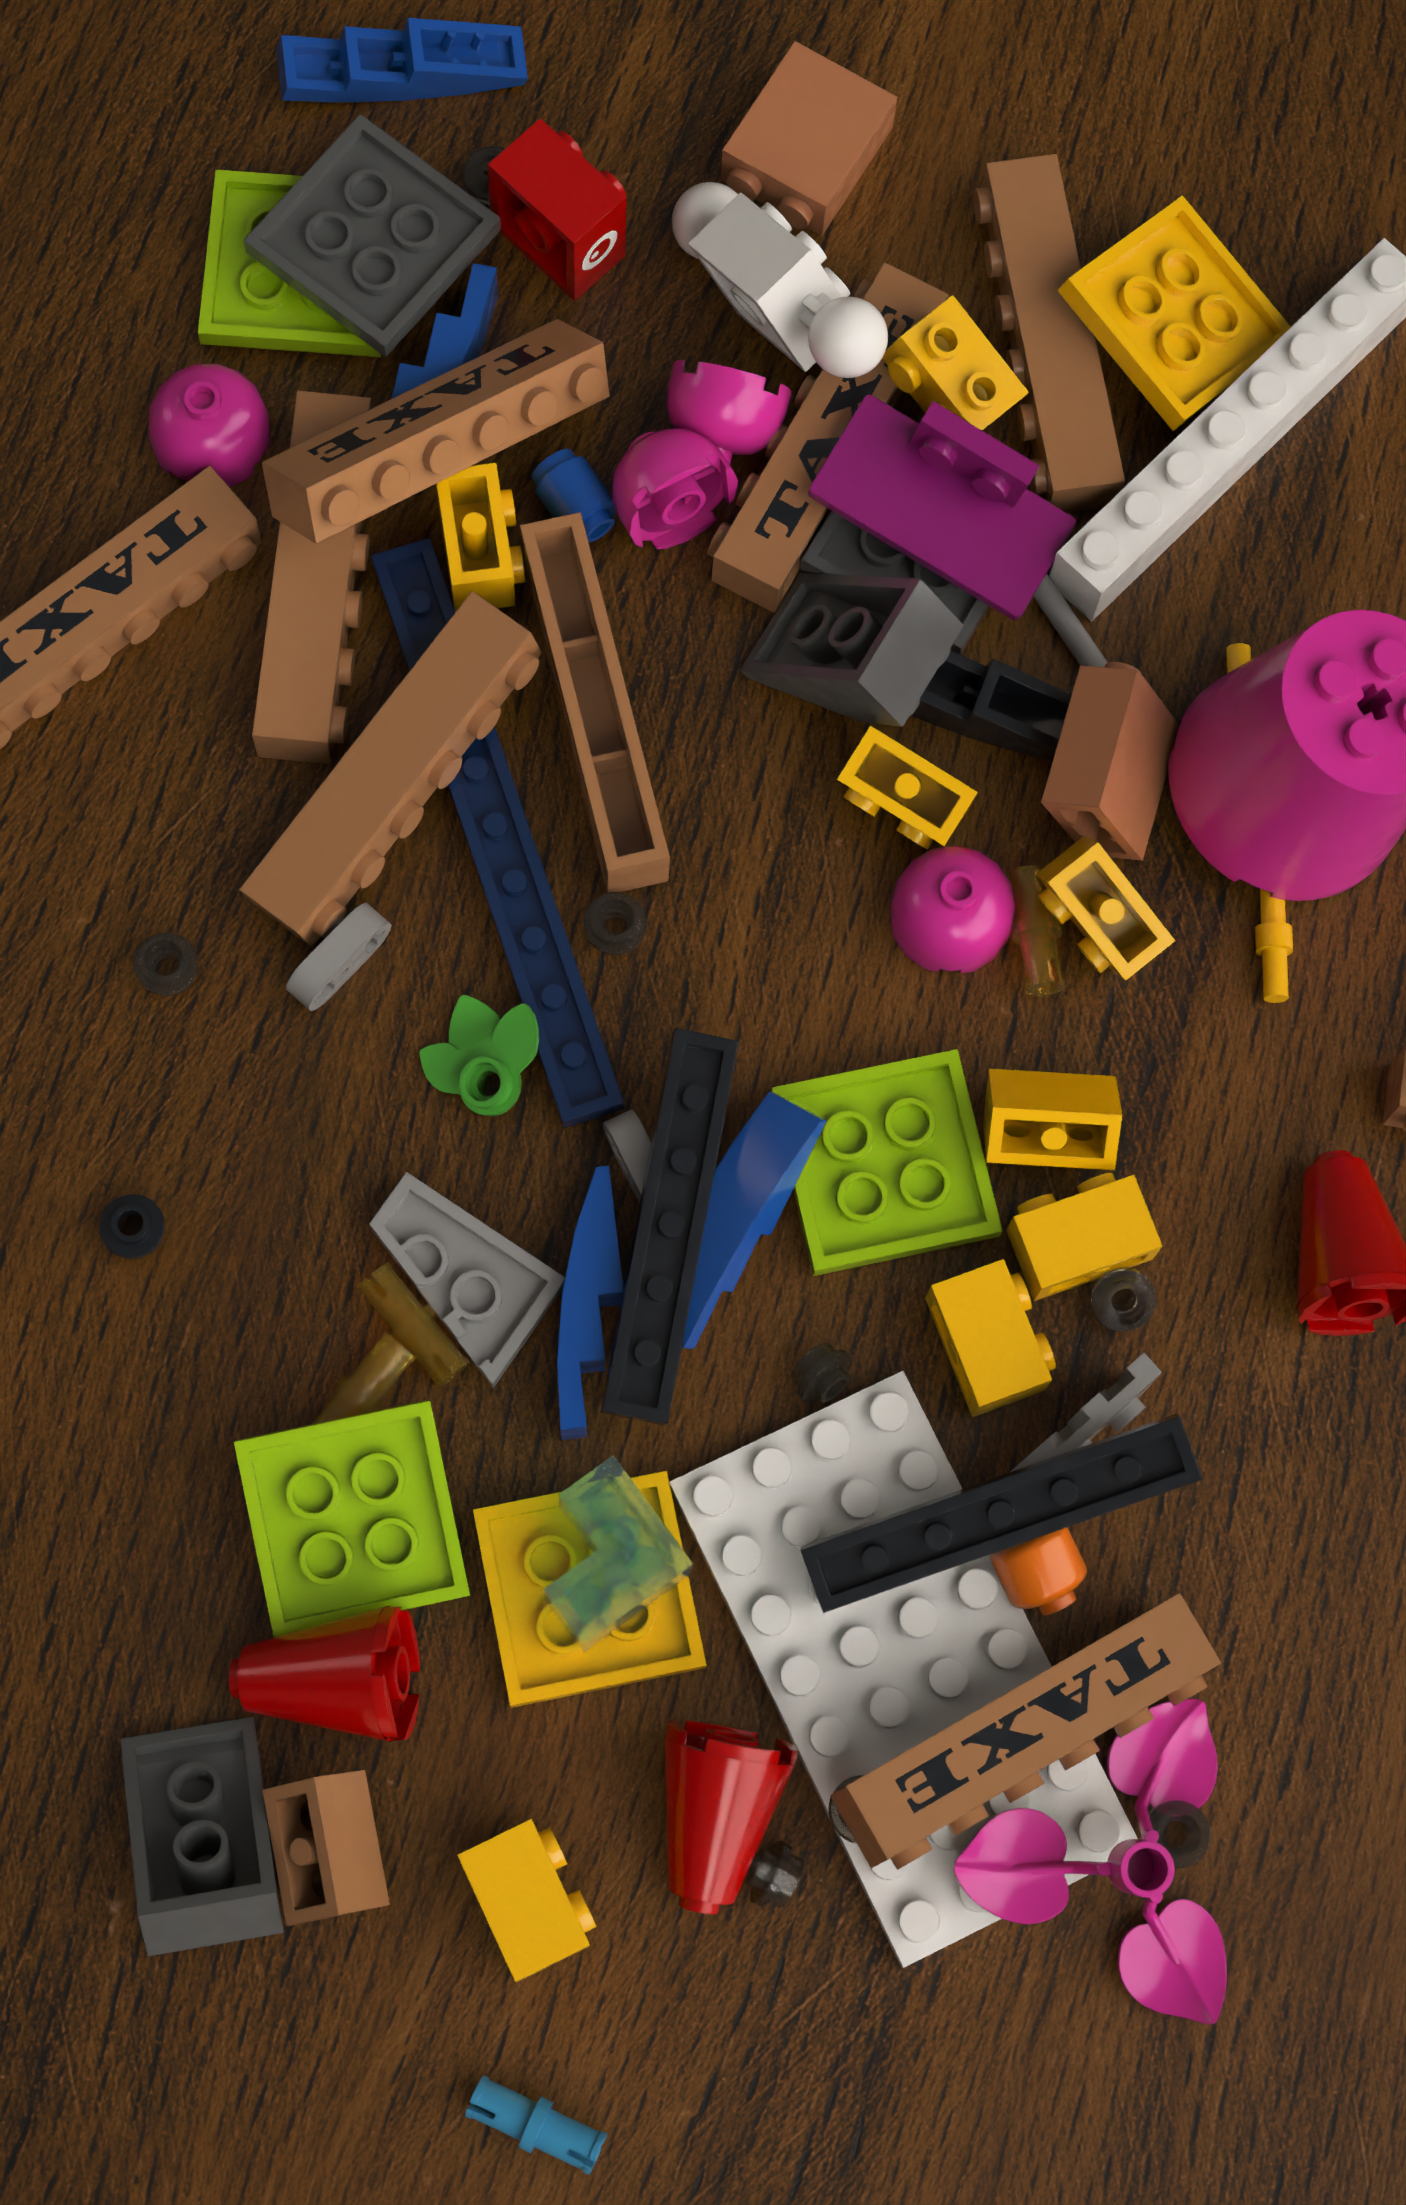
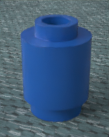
M563 449L547 457L534 470L532 480L537 485L535 494L552 518L581 512L588 543L598 540L614 526L615 520L613 516L616 513V509L612 502V495L584 457H576L571 449Z

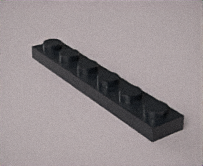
M675 1028L672 1032L600 1413L659 1425L668 1424L739 1041Z
M1176 1413L801 1546L800 1551L822 1612L825 1613L1202 1480V1476L1181 1417Z

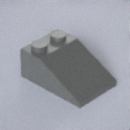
M800 572L740 671L751 680L859 722L903 727L908 717L917 709L920 697L937 669L948 658L951 646L964 625L921 579Z
M254 1717L120 1739L137 1912L147 1955L154 1956L284 1933L274 1854L262 1792L264 1790Z

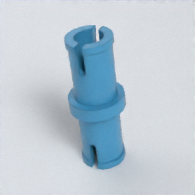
M485 2075L481 2077L469 2102L471 2105L468 2106L465 2112V2117L473 2118L519 2140L518 2148L530 2154L536 2148L583 2170V2173L587 2175L591 2174L603 2148L601 2146L605 2143L608 2133L602 2130L601 2132L553 2110L554 2102L542 2096L536 2102L491 2081Z

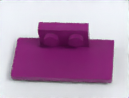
M866 395L808 490V496L1012 620H1018L1022 616L1055 560L1056 553L1062 548L1076 523L1074 517L1026 489L1040 465L934 401L921 422L917 423L873 395Z

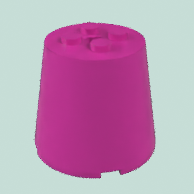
M1350 610L1330 615L1211 683L1194 699L1180 719L1182 722L1177 732L1174 749L1169 753L1168 762L1169 786L1175 811L1182 827L1197 850L1213 867L1234 882L1241 879L1257 888L1271 892L1270 897L1281 900L1308 901L1327 898L1352 888L1369 876L1384 861L1406 830V621L1401 618L1371 610Z

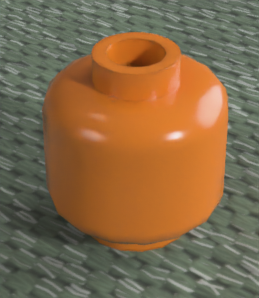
M1068 1527L990 1554L991 1564L1010 1603L1020 1609L1038 1607L1041 1615L1053 1614L1071 1605L1077 1599L1073 1590L1081 1584L1087 1574L1085 1562Z

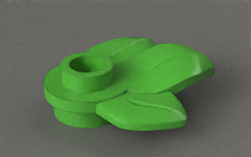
M462 995L459 997L451 1017L449 1043L429 1045L419 1051L425 1076L437 1090L460 1095L465 1105L473 1112L484 1116L501 1115L511 1109L519 1098L522 1087L520 1073L532 1062L537 1054L539 1027L534 1012L527 1004L523 1003L512 1008L501 1018L496 1011L484 1002L468 995ZM497 1074L500 1078V1088L496 1094L488 1096L485 1091V1082L489 1076Z

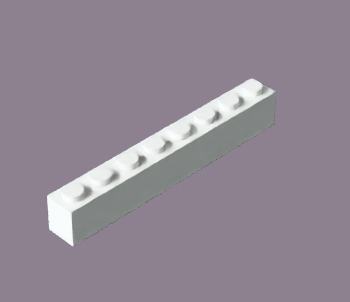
M1383 238L1056 553L1049 575L1061 595L1092 622L1406 318V256Z

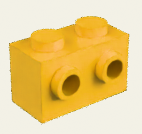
M954 295L900 336L885 351L882 358L888 365V373L896 386L902 391L910 393L925 413L934 401L980 430H984L1029 393Z
M496 463L470 466L436 483L454 610L456 612L472 591L496 608L515 606L514 584L525 583V572L521 546L509 547L506 527L516 526L512 490H500Z
M873 726L868 728L837 778L838 781L849 787L843 796L846 800L874 817L880 807L902 820L896 830L927 850L934 840L943 846L947 844L978 794L973 788Z
M1085 835L1036 874L1046 887V890L1039 894L1038 897L1061 925L1069 919L1072 920L1085 937L1077 943L1078 948L1099 973H1102L1109 967L1112 972L1126 981L1175 942V939L1102 846Z
M989 1069L982 1122L986 1163L1115 1170L1122 1122V1109L1116 1076Z
M1113 1173L1102 1174L1077 1186L1079 1194L1056 1201L1053 1194H1045L1028 1200L1017 1207L1019 1215L1012 1218L1006 1231L1033 1301L1154 1259L1163 1246L1135 1175L1116 1181Z
M1004 1259L931 1285L925 1299L972 1418L1045 1391L1052 1381L1049 1371L1056 1369L1054 1355L1043 1333L1034 1335L1025 1311L1032 1308L1027 1287L1019 1273L1010 1275Z
M532 1819L457 1855L516 1983L590 1947L585 1932L595 1928L596 1925L580 1890L567 1895L556 1870L567 1865V1862L550 1827L538 1833Z

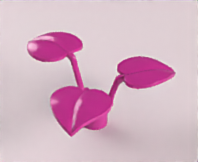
M1187 1699L1176 1706H1173L1171 1701L1150 1707L1149 1710L1154 1717L1153 1720L1122 1738H1119L1116 1734L1110 1745L1107 1757L1108 1778L1111 1784L1120 1792L1138 1796L1134 1810L1141 1832L1140 1839H1128L1118 1843L1110 1852L1107 1862L1064 1861L1067 1841L1061 1827L1041 1811L1030 1808H1015L995 1815L978 1830L969 1844L955 1859L953 1872L965 1893L981 1908L1001 1919L1021 1924L1041 1923L1050 1920L1064 1910L1069 1899V1889L1064 1874L1109 1876L1112 1884L1121 1892L1145 1897L1142 1914L1147 1923L1130 1928L1123 1936L1118 1949L1117 1968L1124 1988L1137 2002L1153 2011L1211 2025L1215 2024L1220 2016L1227 1983L1225 1947L1218 1925L1203 1907L1187 1899H1177L1169 1902L1161 1909L1158 1915L1155 1911L1157 1904L1163 1899L1162 1893L1169 1888L1173 1881L1175 1867L1170 1853L1166 1848L1157 1843L1159 1834L1153 1830L1148 1813V1805L1150 1804L1155 1811L1165 1816L1178 1817L1187 1815L1199 1809L1209 1799L1217 1778V1753L1208 1725L1206 1705L1199 1699Z

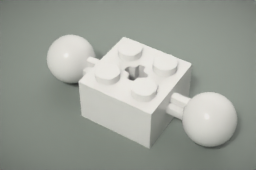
M699 183L681 195L676 202L672 214V229L675 239L686 253L700 260L740 317L805 372L817 362L822 369L834 376L854 378L868 373L877 366L884 356L888 343V331L883 316L871 303L861 298L848 297L850 291L841 279L829 268L825 267L823 269L821 266L827 259V256L807 233L801 231L795 237L790 233L792 230L790 224L770 203L766 202L760 208L743 193L737 194L733 189L721 183Z

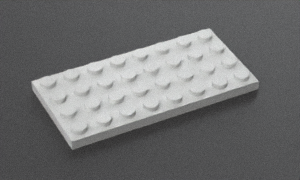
M904 1371L669 1482L671 1492L791 1741L798 1748V1755L901 1968L1001 1919L976 1904L962 1889L953 1872L955 1859L969 1844L978 1830L995 1815L1015 1808H1030L1045 1813L1061 1827L1066 1837L1067 1851L1064 1861L1107 1862L1110 1852L1118 1843L1128 1839H1138L1096 1754L1066 1771L1059 1759L1038 1771L1045 1782L1043 1785L1012 1803H1009L1003 1792L983 1804L989 1815L987 1818L956 1836H953L947 1825L926 1837L932 1847L931 1851L898 1870L891 1859L873 1868L869 1866L830 1795L1052 1667L1023 1609L1016 1608L1010 1603L991 1564L990 1555L834 1610L822 1612L800 1551L801 1546L962 1489ZM1089 1874L1064 1875L1067 1884L1070 1885Z

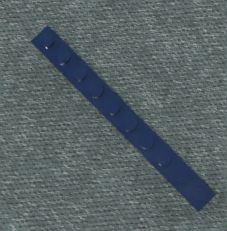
M430 538L371 555L372 566L408 672L455 614ZM494 726L491 732L483 739L475 738L461 756L462 766L456 777L447 787L521 1004L529 1005L536 1016L539 1027L537 1053L564 1129L623 1110L624 1102Z

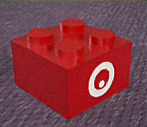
M540 118L488 164L490 210L501 217V230L499 232L572 300L576 301L625 257L626 192L621 183L610 172L606 170L599 172L583 158L580 147L566 132L559 131L556 133Z

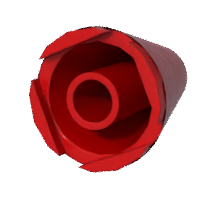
M1345 1150L1329 1151L1317 1156L1314 1164L1309 1166L1303 1174L1296 1309L1300 1323L1302 1324L1307 1320L1308 1330L1320 1335L1347 1336L1375 1332L1373 1320L1393 1315L1395 1326L1406 1322V1243L1367 1162L1362 1158L1352 1156L1350 1152Z
M385 1606L246 1644L241 1650L240 1657L234 1658L230 1664V1693L234 1699H240L241 1705L246 1712L388 1742L407 1740L415 1727L420 1694H408L410 1672H420L417 1633L412 1617L408 1610H400L401 1607Z
M674 1720L668 1721L664 1735L668 1890L680 1896L679 1906L681 1908L703 1914H718L720 1904L729 1905L735 1902L795 1767L798 1753L797 1746L776 1738L774 1750L758 1746V1732L686 1720L683 1729Z

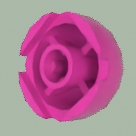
M685 360L673 362L667 387L666 408L670 424L674 429L686 428L711 440L722 452L729 465L731 464L732 455H752L768 446L769 441L782 426L787 413L792 392L787 386L780 384L778 395L764 390L766 378L726 366L698 362L696 373L694 374L685 372Z
M194 364L174 372L158 387L149 406V440L158 463L166 473L170 475V471L175 477L185 480L186 483L208 466H211L229 487L244 482L255 472L254 466L261 460L264 451L266 456L271 445L269 413L256 386L239 371L220 364Z
M686 428L647 432L637 437L630 444L613 474L612 502L622 524L635 545L643 547L642 541L651 540L656 549H667L689 541L716 522L718 519L712 510L721 502L723 497L729 505L736 496L738 479L722 452L711 440Z
M958 845L933 848L915 858L896 881L890 904L892 935L904 954L926 970L938 973L940 969L946 971L961 970L960 973L973 972L994 960L1008 941L1015 915L1011 882L999 864L979 850Z

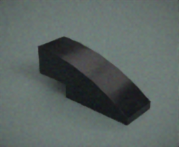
M950 650L948 658L937 669L920 697L917 709L911 716L974 740L1053 761L1072 694L995 659H992L985 666Z

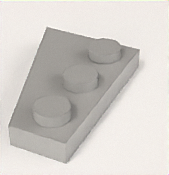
M406 1172L370 1222V1228L491 1387L494 1388L562 1291L565 1277Z
M1145 1353L1140 1355L1127 1367L1125 1373L1108 1390L1104 1389L1093 1397L1067 1422L1068 1425L1059 1433L1056 1431L1012 1471L1092 1443L1091 1439L1108 1424L1118 1433L1146 1408L1139 1400V1397L1162 1373L1161 1370Z

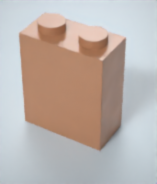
M794 41L722 150L720 180L737 194L743 193L751 201L757 200L763 204L766 202L770 203L783 215L791 226L799 229L808 228L823 236L892 130L898 97Z
M1109 662L1105 664V667L1080 665L1041 803L1074 842H1077L1085 835L1097 841L1110 858L1143 861L1168 772L1169 753L1174 749L1180 725L1137 668L1122 662Z

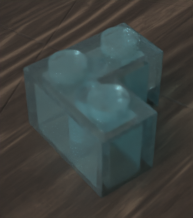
M614 1455L559 1494V1507L593 1554L543 1589L545 1601L583 1653L688 1577L693 1567L689 1557Z

